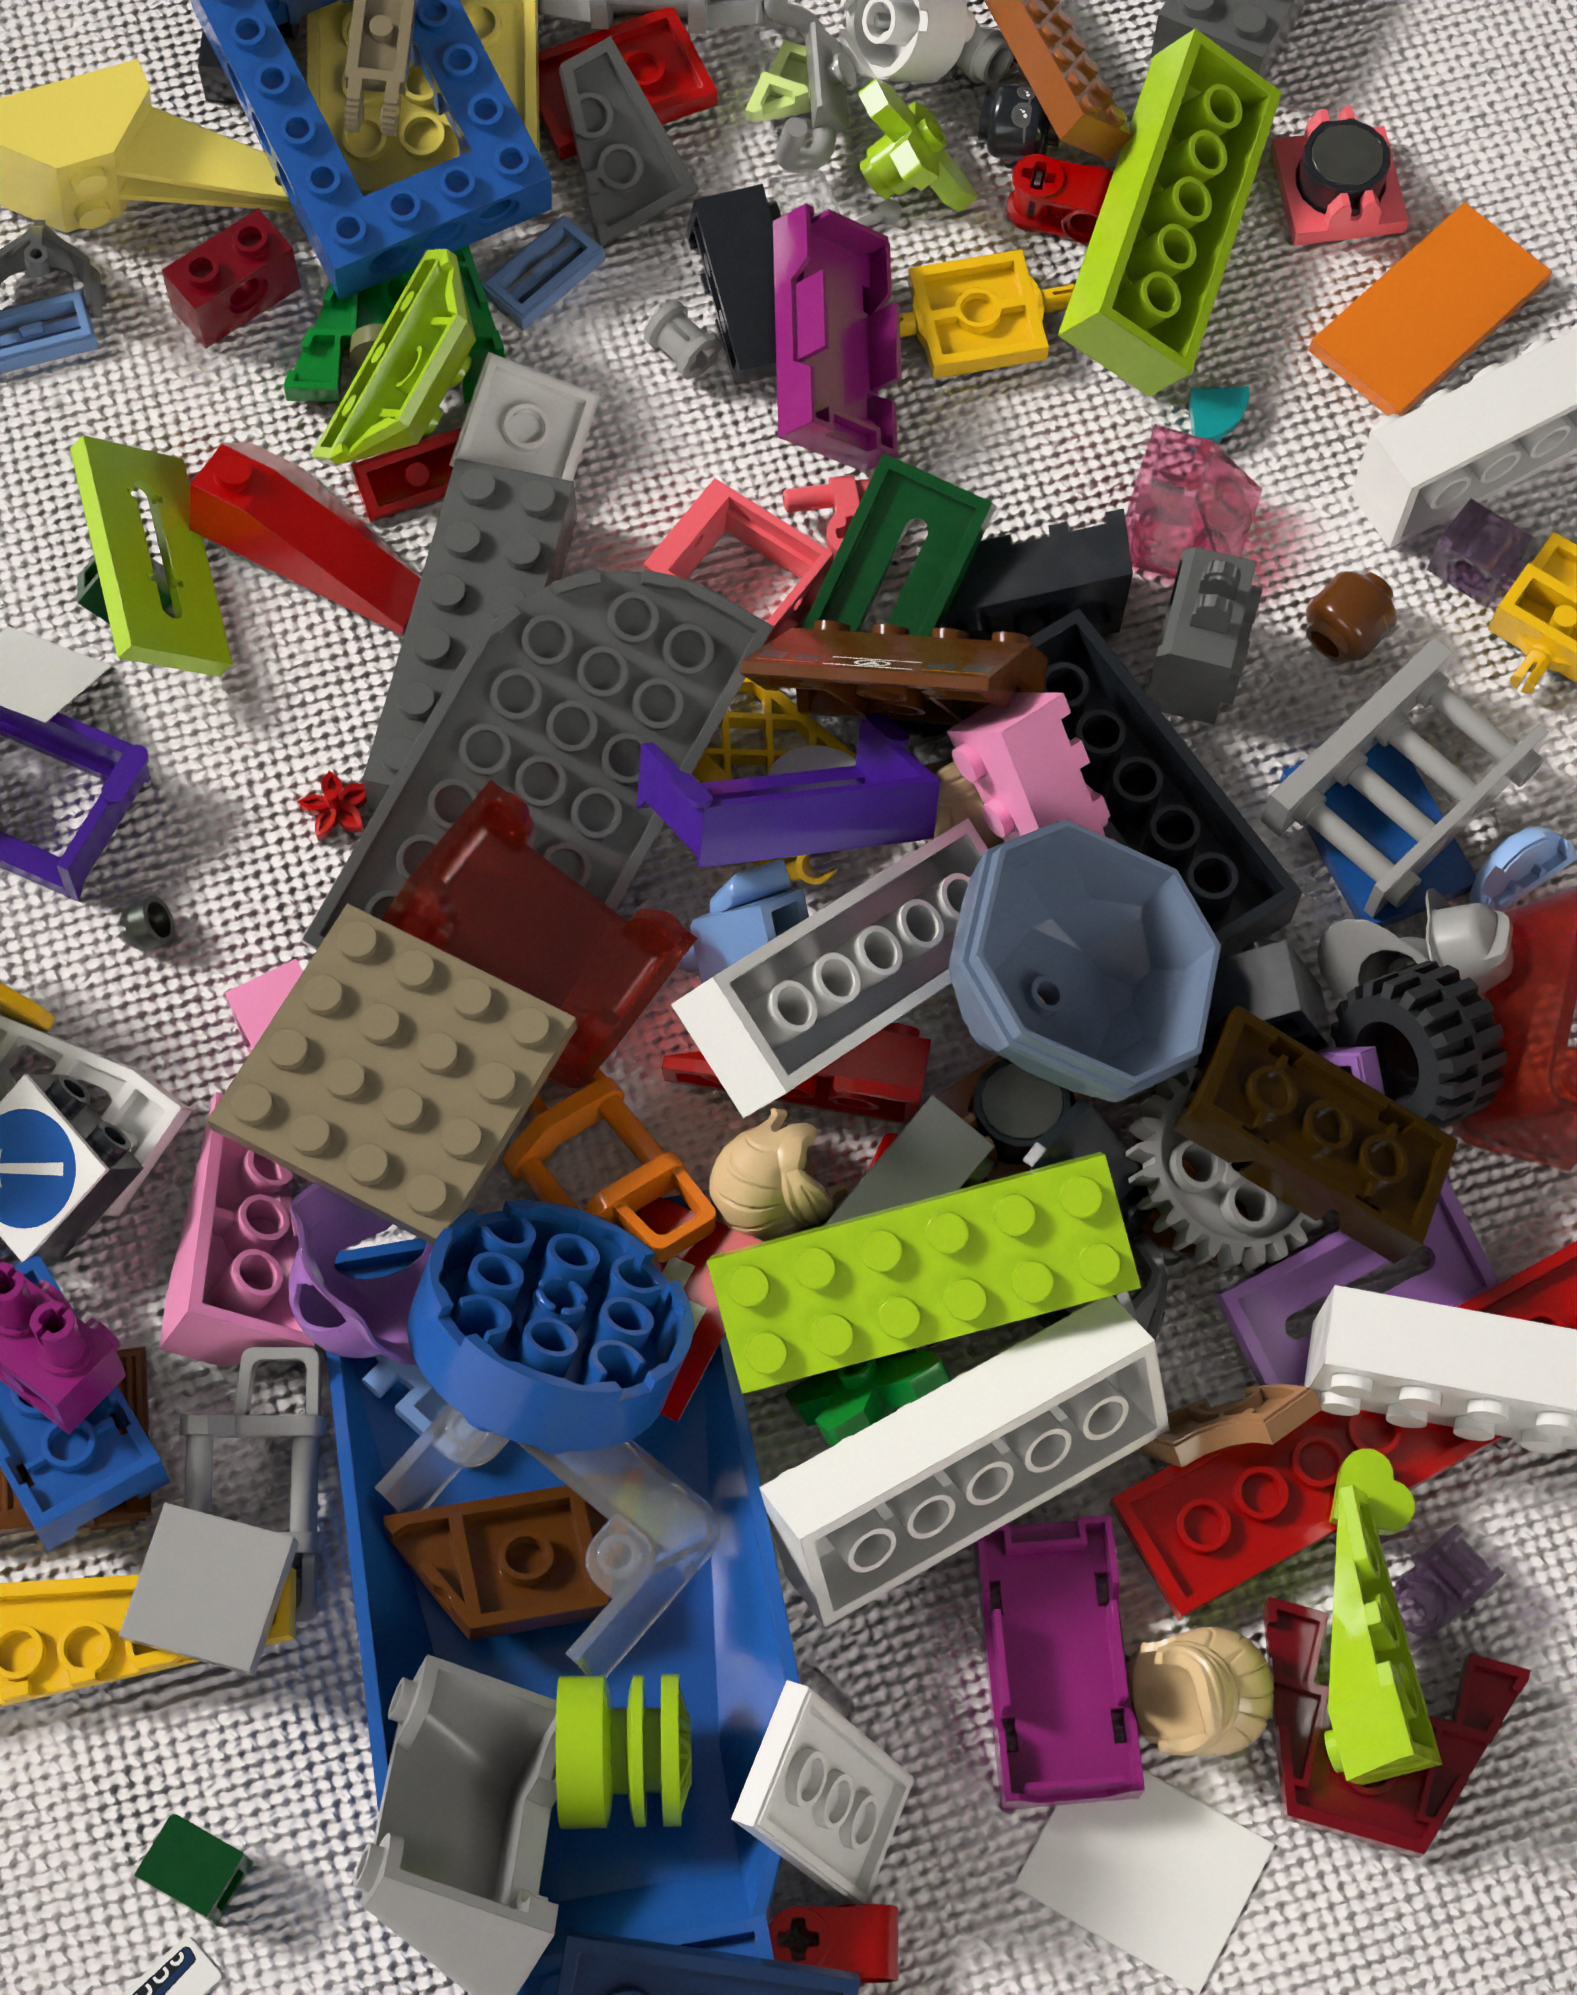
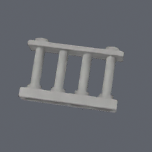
M1436 636L1270 793L1261 818V822L1279 837L1295 821L1301 826L1308 823L1371 877L1376 884L1372 889L1364 911L1372 918L1389 902L1395 908L1401 906L1420 885L1422 879L1417 875L1511 782L1520 788L1536 773L1544 762V758L1538 753L1549 731L1541 724L1533 729L1517 745L1447 686L1450 679L1445 676V672L1454 652ZM1418 703L1424 708L1432 705L1495 758L1499 764L1476 784L1407 725L1409 718L1406 715ZM1377 742L1384 747L1391 744L1459 803L1435 824L1366 765L1368 757L1365 754ZM1336 782H1339L1342 786L1351 784L1418 843L1396 864H1393L1325 805L1327 797L1323 794Z

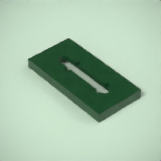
M883 453L802 628L813 629L815 621L830 620L850 625L851 632H860L892 563L891 559L894 553L897 552L911 522L920 519L927 523L928 535L886 624L905 627L910 630V635L931 637L932 630L941 627L997 505Z

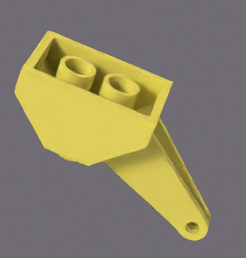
M138 59L0 98V206L33 220H45L46 225L64 233L81 228L95 229L101 227L109 220L121 217L130 200L259 208L283 213L294 211L265 152L153 107L150 86Z

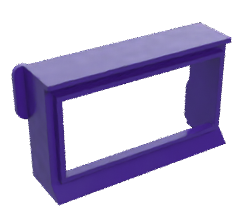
M0 706L1 736L106 781L101 789L99 798L62 857L0 831V868L79 902L85 879L145 782L149 783L151 779L147 766L149 762L148 751L141 745L128 743L59 712L45 723Z
M869 713L865 716L864 720H860L855 766L699 783L691 774L682 772L654 742L642 743L637 809L651 807L696 854L697 866L704 868L934 839L941 780L903 747L910 743V735L885 714Z

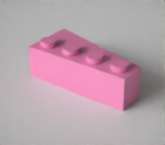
M1014 692L1009 708L996 707L990 703L947 730L955 747L952 751L955 765L968 781L974 783L984 802V805L981 807L982 816L991 831L1002 838L1004 843L1057 821L1063 822L1065 820L1074 822L1106 837L1103 827L1108 824V818L1111 816L1103 795L1094 792L1085 783L1080 769L1090 763L1083 742L1076 737L1069 740L1061 721L1062 718L1071 713L1064 693Z

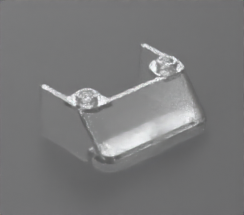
M449 1404L375 1486V1489L398 1513L426 1509L463 1467H477L489 1462L510 1439L494 1432H484L472 1427L466 1421L465 1416ZM632 1439L606 1449L566 1451L558 1455L548 1454L537 1447L517 1442L609 1520L589 1544L586 1553V1568L596 1586L612 1600L565 1653L585 1676L605 1675L607 1678L714 1553L721 1535L718 1517L706 1500Z

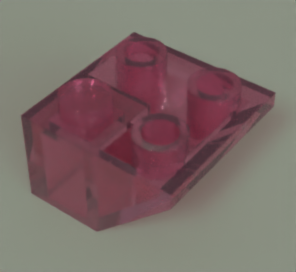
M1155 424L1125 516L1132 566L1175 579L1182 550L1199 547L1241 557L1263 489L1213 441Z

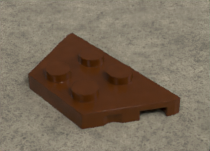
M642 1473L386 1515L383 1516L384 1535L386 1540L469 1641L604 1618L608 1613L642 1498L643 1475Z

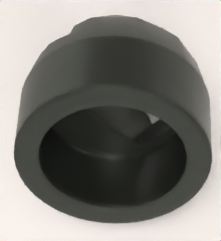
M149 896L133 902L124 909L119 919V925L126 928V931L121 935L123 941L135 949L151 950L170 943L174 938L175 925L173 916L165 902L157 896Z

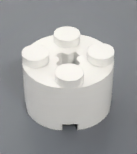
M841 0L840 9L847 10L846 29H839L842 51L850 58L855 71L867 77L890 81L935 83L954 66L962 52L964 43H967L972 38L975 31V17L967 9L966 0Z

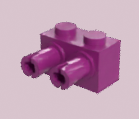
M0 1262V1381L70 1435L126 1377L117 1353V1349L121 1344L117 1337L97 1319L90 1318L84 1323L70 1310L71 1305L68 1300L53 1285L45 1280H41L37 1285H34L23 1276L20 1270L16 1271L13 1265Z

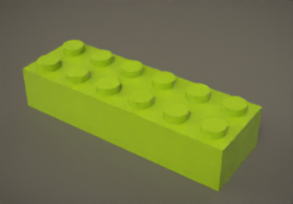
M1196 28L1152 58L1129 126L1133 136L1121 149L1058 333L1060 338L1147 396L1164 389L1192 373L1282 94L1279 89Z
M1102 1152L712 1255L707 1260L742 1394L1141 1288L1107 1159Z

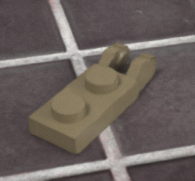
M354 0L344 76L347 88L344 117L345 131L360 132V126L364 120V90L385 92L384 106L381 107L380 112L382 135L397 136L401 94H406L417 0Z

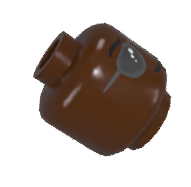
M1355 571L1339 572L1306 608V622L1309 626L1306 629V635L1309 641L1321 654L1335 662H1342L1344 659L1349 661L1363 660L1397 623V612L1391 600L1394 596L1391 587L1384 579L1372 572H1367L1365 575Z

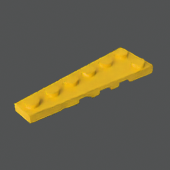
M292 1567L290 1568L265 1647L296 1640V1570ZM139 1575L0 1583V1707L200 1661L125 1641L119 1637Z

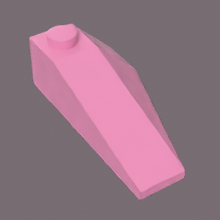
M218 1092L215 1094L211 1102L208 1118L224 1094ZM208 1121L168 1285L159 1349L223 1367L240 1364L242 1353L251 1347L314 1348L315 1342L298 1325L289 1302V1274L299 1249L298 1232L290 1211L292 1197L289 1183L293 1179V1173L211 1130Z

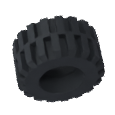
M1425 961L1420 964L1414 963L1373 979L1350 990L1346 994L1347 999L1341 1001L1335 1011L1339 1021L1331 1024L1330 1036L1335 1041V1047L1376 1046L1385 1096L1439 1129L1481 1112L1480 1109L1489 1106L1496 1098L1494 1091L1502 1088L1505 1078L1499 1068L1507 1064V1051L1500 1045V1039L1504 1037L1501 1023L1496 1024L1491 1014L1495 1009L1488 998L1482 1000L1478 995L1479 986L1470 977L1461 980L1459 970L1450 965L1439 967L1437 961Z

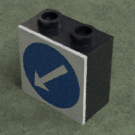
M24 1074L0 1102V1236L22 1262L38 1253L43 1261L62 1260L144 1169L129 1151L131 1144L125 1134L114 1125L102 1120L89 1105L90 1095L86 1089L75 1079L67 1075Z

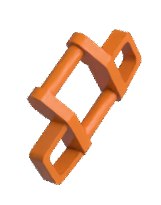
M569 1042L547 1079L564 1069L570 1068L574 1069L588 1086L550 1108H547L540 1095L537 1094L528 1108L534 1119L504 1154L502 1159L503 1166L514 1179L524 1180L541 1202L555 1203L581 1210L544 1163L556 1150V1146L605 1119L642 1166L600 1190L582 1211L598 1216L617 1226L619 1225L623 1230L635 1236L655 1252L654 1261L659 1263L666 1262L708 1237L715 1230L716 1210L688 1175L687 1167L674 1152H665L623 1102L625 1094L613 1078L607 1077L577 1043ZM675 1188L696 1217L665 1235L656 1234L635 1212Z

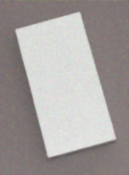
M787 1680L731 1820L841 1902L847 1904H867L914 1780L912 1775L811 1688Z

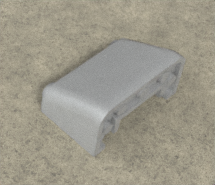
M427 1654L413 1680L404 1677L400 1680L389 1707L388 1719L397 1722L374 1840L373 1843L369 1842L361 1855L355 1872L353 1886L363 1890L362 1906L470 1995H517L555 1935L559 1906L549 1902V1898L539 1895L551 1808L557 1800L556 1700Z

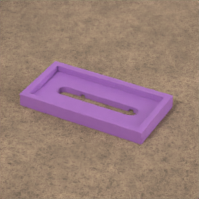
M1446 1177L1422 1247L1429 1251L1431 1256L1429 1267L1423 1273L1413 1276L1382 1294L1458 1307L1500 1284ZM1338 1227L1289 1253L1288 1256L1271 1265L1269 1264L1213 1294L1259 1386L1271 1384L1304 1386L1311 1332L1298 1339L1291 1338L1285 1330L1287 1318L1291 1314L1329 1295L1334 1285L1345 1286L1390 1261L1339 1231Z

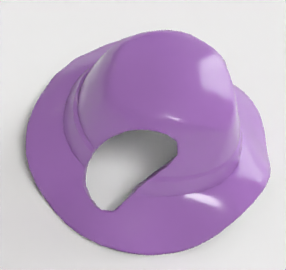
M315 1183L293 1199L290 1207L291 1216L298 1232L299 1249L289 1274L288 1288L291 1310L298 1325L311 1340L324 1350L341 1357L368 1358L383 1354L402 1364H417L409 1345L407 1319L433 1245L426 1242L425 1250L418 1259L406 1269L393 1274L372 1279H357L344 1275L334 1265L338 1252L350 1245L384 1232L393 1224Z

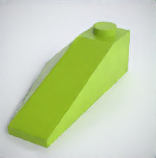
M1352 1484L1339 1488L1328 1713L1333 1729L1325 1731L1324 1738L1327 1753L1335 1772L1340 1773L1344 1771L1346 1781L1362 1786L1442 1765L1369 1498L1365 1492Z

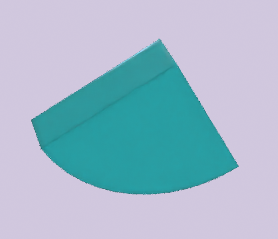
M1249 386L1190 388L1188 406L1193 450L1216 446L1222 441V438L1238 426L1245 415L1249 400Z

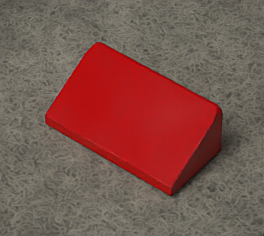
M462 427L419 441L417 445L390 451L348 465L351 477L370 522L445 497L453 467L449 466Z

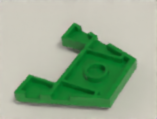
M468 245L452 252L457 256L476 338L468 354L472 359L471 365L463 378L464 403H470L488 352L506 358L499 331L496 330L488 300ZM416 268L342 300L338 299L329 282L322 297L323 307L314 327L308 328L301 343L302 353L294 370L289 369L284 380V391L287 401L340 402L343 350L346 348L350 349L352 334L360 327L368 324H385Z

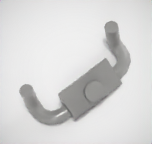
M764 0V13L772 22L792 27L798 30L804 37L813 130V144L806 150H800L807 133V124L801 118H789L785 122L777 143L775 159L780 167L788 172L798 174L814 172L826 165L833 155L836 134L849 129L846 87L855 84V69L850 58L842 51L840 42L824 29L823 24L814 13L802 6L787 3L788 0Z

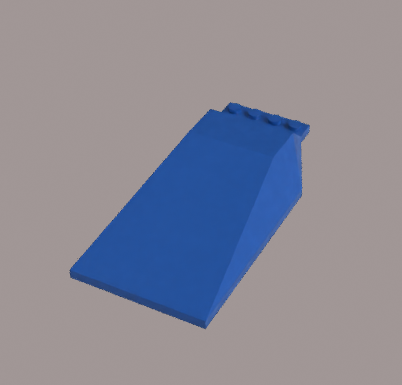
M681 1195L664 1198L691 1210ZM418 1238L339 1251L334 1265L338 1271L352 1278L372 1279L384 1277L406 1269L418 1259L425 1250L426 1241ZM726 1332L678 1422L659 1414L658 1418L648 1429L628 1442L601 1450L566 1451L558 1455L548 1454L537 1447L513 1441L494 1432L480 1431L473 1427L443 1457L395 1413V1406L410 1391L404 1384L397 1381L381 1398L375 1396L363 1384L362 1379L379 1363L375 1356L348 1358L326 1351L378 1812L380 1811L397 1727L396 1721L388 1719L389 1707L400 1680L403 1677L413 1680L427 1654L555 1700L559 1676L605 1675L610 1689L613 1708L627 1707L629 1688L633 1675H644L646 1707H661L662 1674H680V1687L688 1711L691 1713L692 1786L689 1788L682 1811V1826L664 1827L662 1794H647L646 1827H635L631 1816L628 1794L613 1796L612 1810L607 1828L560 1829L557 1800L551 1808L539 1895L547 1897L549 1902L559 1905L555 1935L517 1995H556L567 1929L774 1960L768 1919L783 1858L731 1820L786 1681L800 1684L768 1516L759 1488L761 1487V1481L745 1398L741 1392ZM637 1473H642L643 1475L642 1498L608 1613L604 1618L469 1641L386 1540L384 1535L383 1516Z

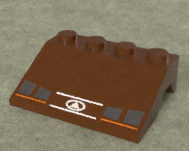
M818 620L814 622L813 629L791 628L741 661L740 674L765 690L777 691L779 687L795 688L798 712L801 714L865 719V716L869 713H882L889 716L893 721L957 725L990 703L996 707L1009 708L1014 692L1043 693L1048 657L1030 643L1028 636L1012 632H994L992 634V641L969 639V633L951 628H934L932 636L927 637L912 636L909 629L897 625L876 624L873 625L872 633L851 632V626L842 622Z

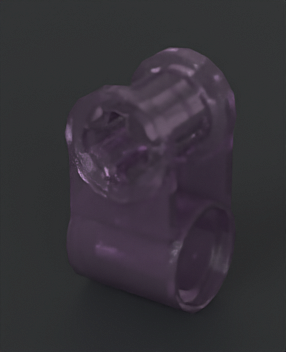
M1459 1523L1451 1527L1414 1562L1415 1566L1393 1586L1397 1603L1399 1599H1410L1418 1603L1425 1612L1426 1625L1424 1626L1410 1624L1402 1617L1410 1650L1417 1649L1426 1644L1458 1613L1462 1615L1506 1574L1500 1566L1491 1568L1463 1538L1465 1530Z

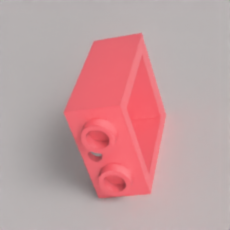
M714 478L644 562L643 570L687 579L721 536L728 532L801 579L768 619L767 623L773 625L774 628L763 645L765 646L789 629L801 628L799 623L812 608L833 562L834 553Z

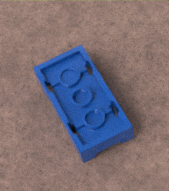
M39 1253L14 1266L16 1271L20 1270L23 1276L34 1285H37L41 1280H45L61 1292ZM0 1381V1468L47 1552L78 1535L76 1528L131 1497L137 1495L139 1499H142L170 1483L159 1455L118 1386L68 1435ZM110 1414H113L120 1428L127 1425L123 1417L124 1414L129 1424L126 1427L127 1434L121 1436L113 1419L109 1416ZM22 1463L34 1483L30 1488L27 1483L19 1485L23 1480L16 1467Z

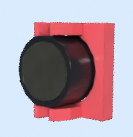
M1346 106L1342 109L1338 121H1330L1327 109H1320L1307 122L1304 135L1273 139L1270 152L1293 246L1406 232L1409 219L1385 126L1372 127L1359 122L1352 106Z

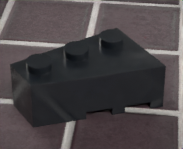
M763 184L695 199L685 234L690 249L698 248L705 271V273L700 274V281L704 293H711L717 315L715 326L722 341V347L735 385L777 376L773 221L782 216L775 200L767 201Z

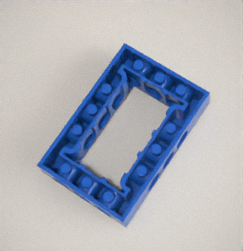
M191 0L193 11L339 300L416 268L426 250L448 249L454 252L552 210L551 176L459 0H417L410 60L414 68L420 65L433 90L434 107L439 115L445 114L458 139L460 156L366 196H363L277 27L288 21L291 26L302 22L301 16L339 0ZM342 0L343 4H346V3H348V2L353 1V0Z

